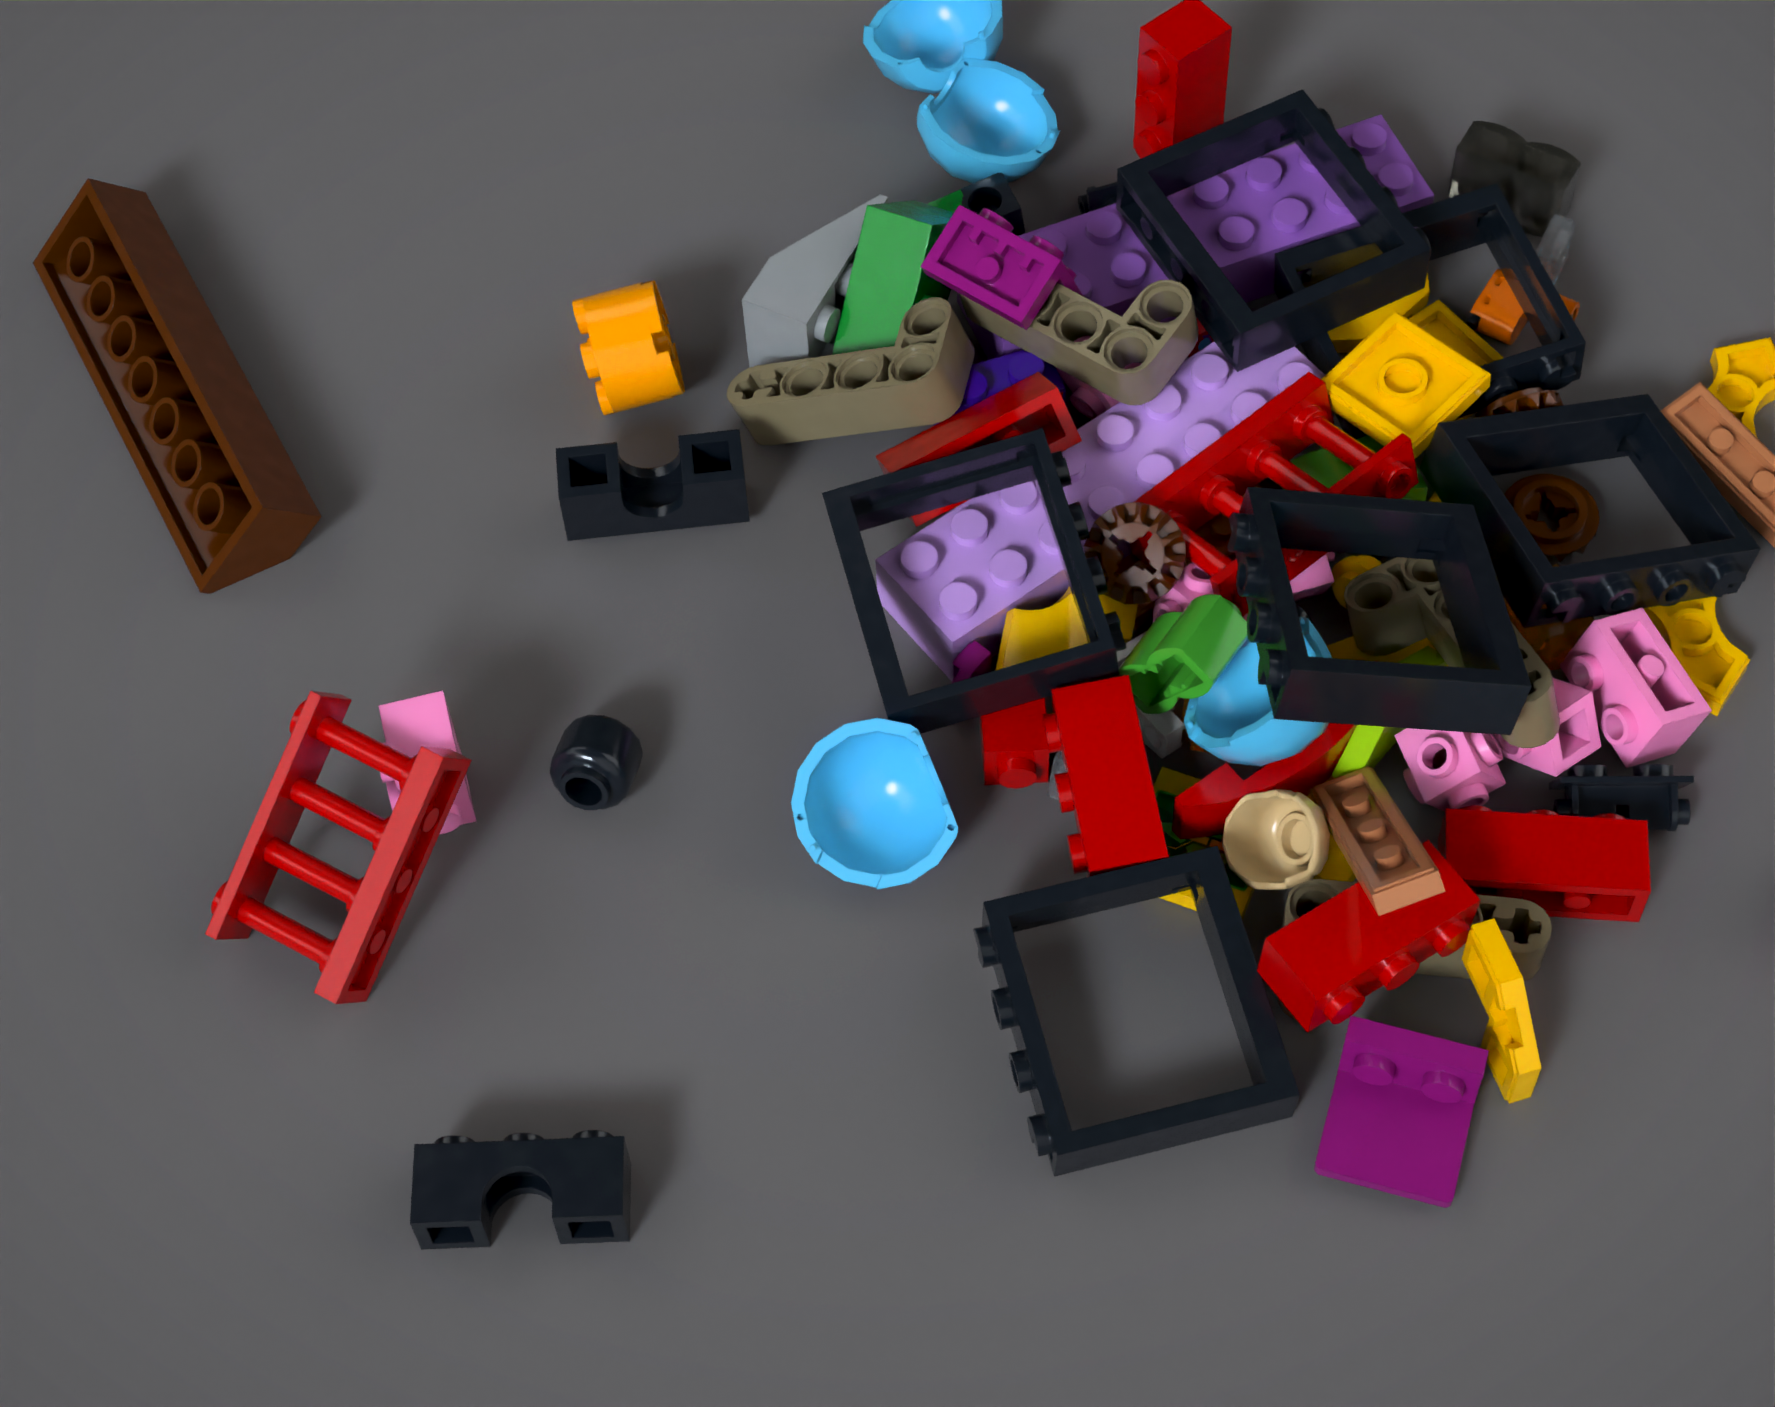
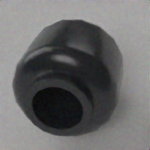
M586 715L577 718L564 730L552 757L550 766L552 782L563 798L574 807L583 810H597L617 806L629 794L640 767L643 755L640 741L628 726L617 719L605 715Z

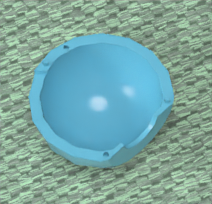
M891 0L876 13L869 26L864 25L863 44L882 74L900 87L924 93H940L946 85L952 70L962 59L994 60L1003 39L1002 0Z
M962 59L952 70L946 85L937 98L934 100L935 97L930 94L919 105L917 113V128L930 157L951 176L970 183L978 182L996 173H1003L1007 183H1010L1036 170L1052 150L1061 131L1058 130L1056 114L1043 95L1044 88L1021 71L996 61L982 59Z
M1299 617L1308 656L1332 658L1325 642L1308 618ZM1248 638L1212 688L1201 697L1189 699L1184 724L1188 737L1195 744L1228 763L1263 766L1301 753L1325 732L1329 723L1274 719L1267 687L1258 683L1260 657L1257 644L1251 643Z
M882 718L844 724L816 742L797 771L791 800L797 836L815 864H819L843 881L875 887L876 889L909 884L937 866L957 837L958 825L920 731L911 724Z

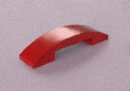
M1329 723L1325 732L1301 753L1267 764L1245 780L1227 763L1223 764L1175 797L1172 831L1179 839L1203 838L1223 834L1226 817L1240 798L1249 793L1282 789L1301 792L1308 796L1311 793L1310 789L1324 783L1331 777L1357 725Z

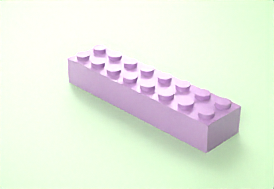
M1212 342L1184 360L1161 392L1150 402L1142 405H1127L1119 402L1077 429L1082 441L1061 452L1063 458L1065 457L1072 484L1063 487L1068 504L1080 502L1088 531H1090L1094 521L1106 511L1115 506L1137 500L1306 373L1310 372L1319 379H1322L1325 374L1295 346L1237 372L1217 344ZM1332 411V416H1333V421H1334L1335 412ZM1035 480L972 498L875 559L877 591L882 606L951 681H953L960 670L953 665V661L970 642L972 643L975 640L991 652V658L999 653L1008 611L1014 608L1039 610L1050 607L1064 595L1069 587ZM1115 535L1112 537L1119 544L1118 548L1124 553L1123 559L1132 554L1129 542L1124 539L1119 540ZM1086 540L1081 541L1082 547Z

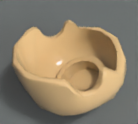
M1275 789L1249 793L1240 798L1225 819L1222 847L1229 869L1247 886L1254 889L1284 890L1309 881L1315 875L1321 873L1328 860L1331 833L1323 810L1319 805L1301 792Z

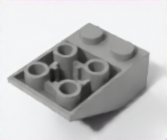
M879 194L768 259L742 298L749 368L757 365L832 355L867 205L888 203L887 196Z

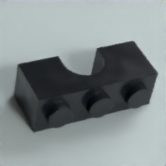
M740 429L679 435L680 451L678 456L670 463L655 468H639L624 462L619 455L617 442L556 448L558 495L567 540L573 541L750 522Z
M586 1130L576 1133L573 1138L544 1139L532 1133H515L508 1135L503 1141L475 1142L471 1138L454 1135L438 1138L432 1144H414L410 1225L421 1250L491 1247L492 1221L495 1213L508 1199L527 1193L541 1195L552 1202V1220L560 1244L630 1242L631 1161L624 1136H613L608 1132L600 1130Z

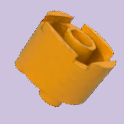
M654 280L645 283L639 282L572 300L581 335L589 334L587 342L580 344V351L588 378H601L600 381L595 382V388L604 416L684 394L685 386L675 342L672 343L667 326L670 323L662 297Z

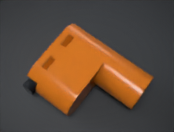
M1497 269L1477 298L1470 311L1473 315L1469 317L1466 324L1474 331L1510 346L1517 339L1528 319L1501 269ZM1559 294L1575 321L1580 308V302Z

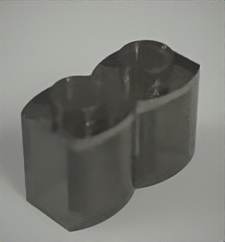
M1473 121L1456 148L1448 196L1451 198L1498 183L1525 233L1546 237L1547 229L1552 221L1549 237H1554L1570 211L1581 163L1573 155L1556 146L1539 142H1526L1518 133L1505 126L1485 121Z

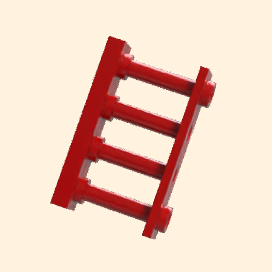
M1308 372L1134 502L1156 506L1166 512L1177 523L1185 540L1186 558L1211 576L1210 581L1213 593L1221 595L1235 604L1240 610L1242 617L1248 614L1249 609L1246 597H1240L1237 592V558L1235 560L1230 559L1194 531L1219 513L1224 514L1228 518L1233 512L1239 513L1243 502L1242 495L1245 494L1247 487H1254L1269 477L1286 490L1402 499L1419 481L1411 438L1401 433L1375 453L1334 425L1326 382ZM1317 443L1354 470L1333 486L1327 488L1289 460L1310 444ZM1150 531L1145 537H1140L1137 541L1130 543L1132 554L1148 566L1150 565V560L1145 556L1144 552L1149 545L1147 541L1153 535ZM1281 548L1289 581L1328 552Z
M310 691L307 699L298 706L290 722L291 736L231 875L214 896L211 905L213 916L205 934L215 940L248 939L252 929L320 964L319 970L322 974L314 990V993L334 1004L366 1002L472 760L451 749L421 746L418 754L411 758L342 723L352 701L351 699L341 694ZM331 747L399 781V787L402 791L391 816L385 819L316 784ZM305 808L373 843L375 853L364 877L357 879L289 844ZM278 869L346 903L348 915L337 938L331 940L263 904Z

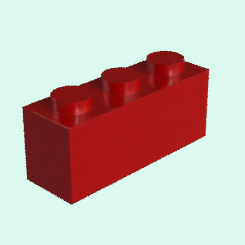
M1183 0L1140 27L1133 148L1140 159L1224 123L1232 27L1201 0Z
M1037 372L875 457L885 475L1041 428L1044 430L1051 453L1062 452L1082 440L1058 387L1041 373ZM968 500L908 518L918 527Z
M1129 675L1051 689L1053 713L1043 714L1042 720L1049 753L1061 751L1065 772L1054 774L1061 813L1074 811L1078 833L1067 835L1074 874L1086 872L1087 877L1168 858V850Z
M1479 805L1465 806L1460 809H1445L1438 837V851L1475 894L1528 900L1542 907L1549 917L1626 922L1640 921L1651 892L1648 820L1626 819L1621 815L1612 813L1599 814L1593 817L1566 816L1546 809H1537L1526 813L1492 811L1490 808Z
M1429 840L1423 842L1422 845L1438 868L1446 892L1378 916L1360 883L1357 882L1265 938L1257 972L1307 1033L1327 1020H1330L1332 1024H1339L1345 1021L1363 1005L1365 997L1382 986L1388 991L1398 988L1416 973L1420 965L1419 963L1435 953H1438L1441 957L1449 956L1466 943L1481 899Z

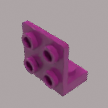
M959 204L920 266L927 276L1025 330L1031 325L1056 283L1082 295L1074 282L1077 275L1062 262L1063 252L1052 243L1035 235L1028 242L1011 233L1014 227L997 213L983 208L978 215Z
M1351 1015L1314 1171L1318 1175L1443 1208L1450 1207L1455 1194L1473 1107L1483 1079L1489 1050Z

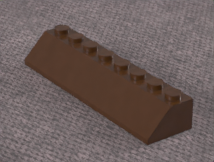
M88 178L35 258L33 264L200 593L211 594L289 560L322 516L146 192Z

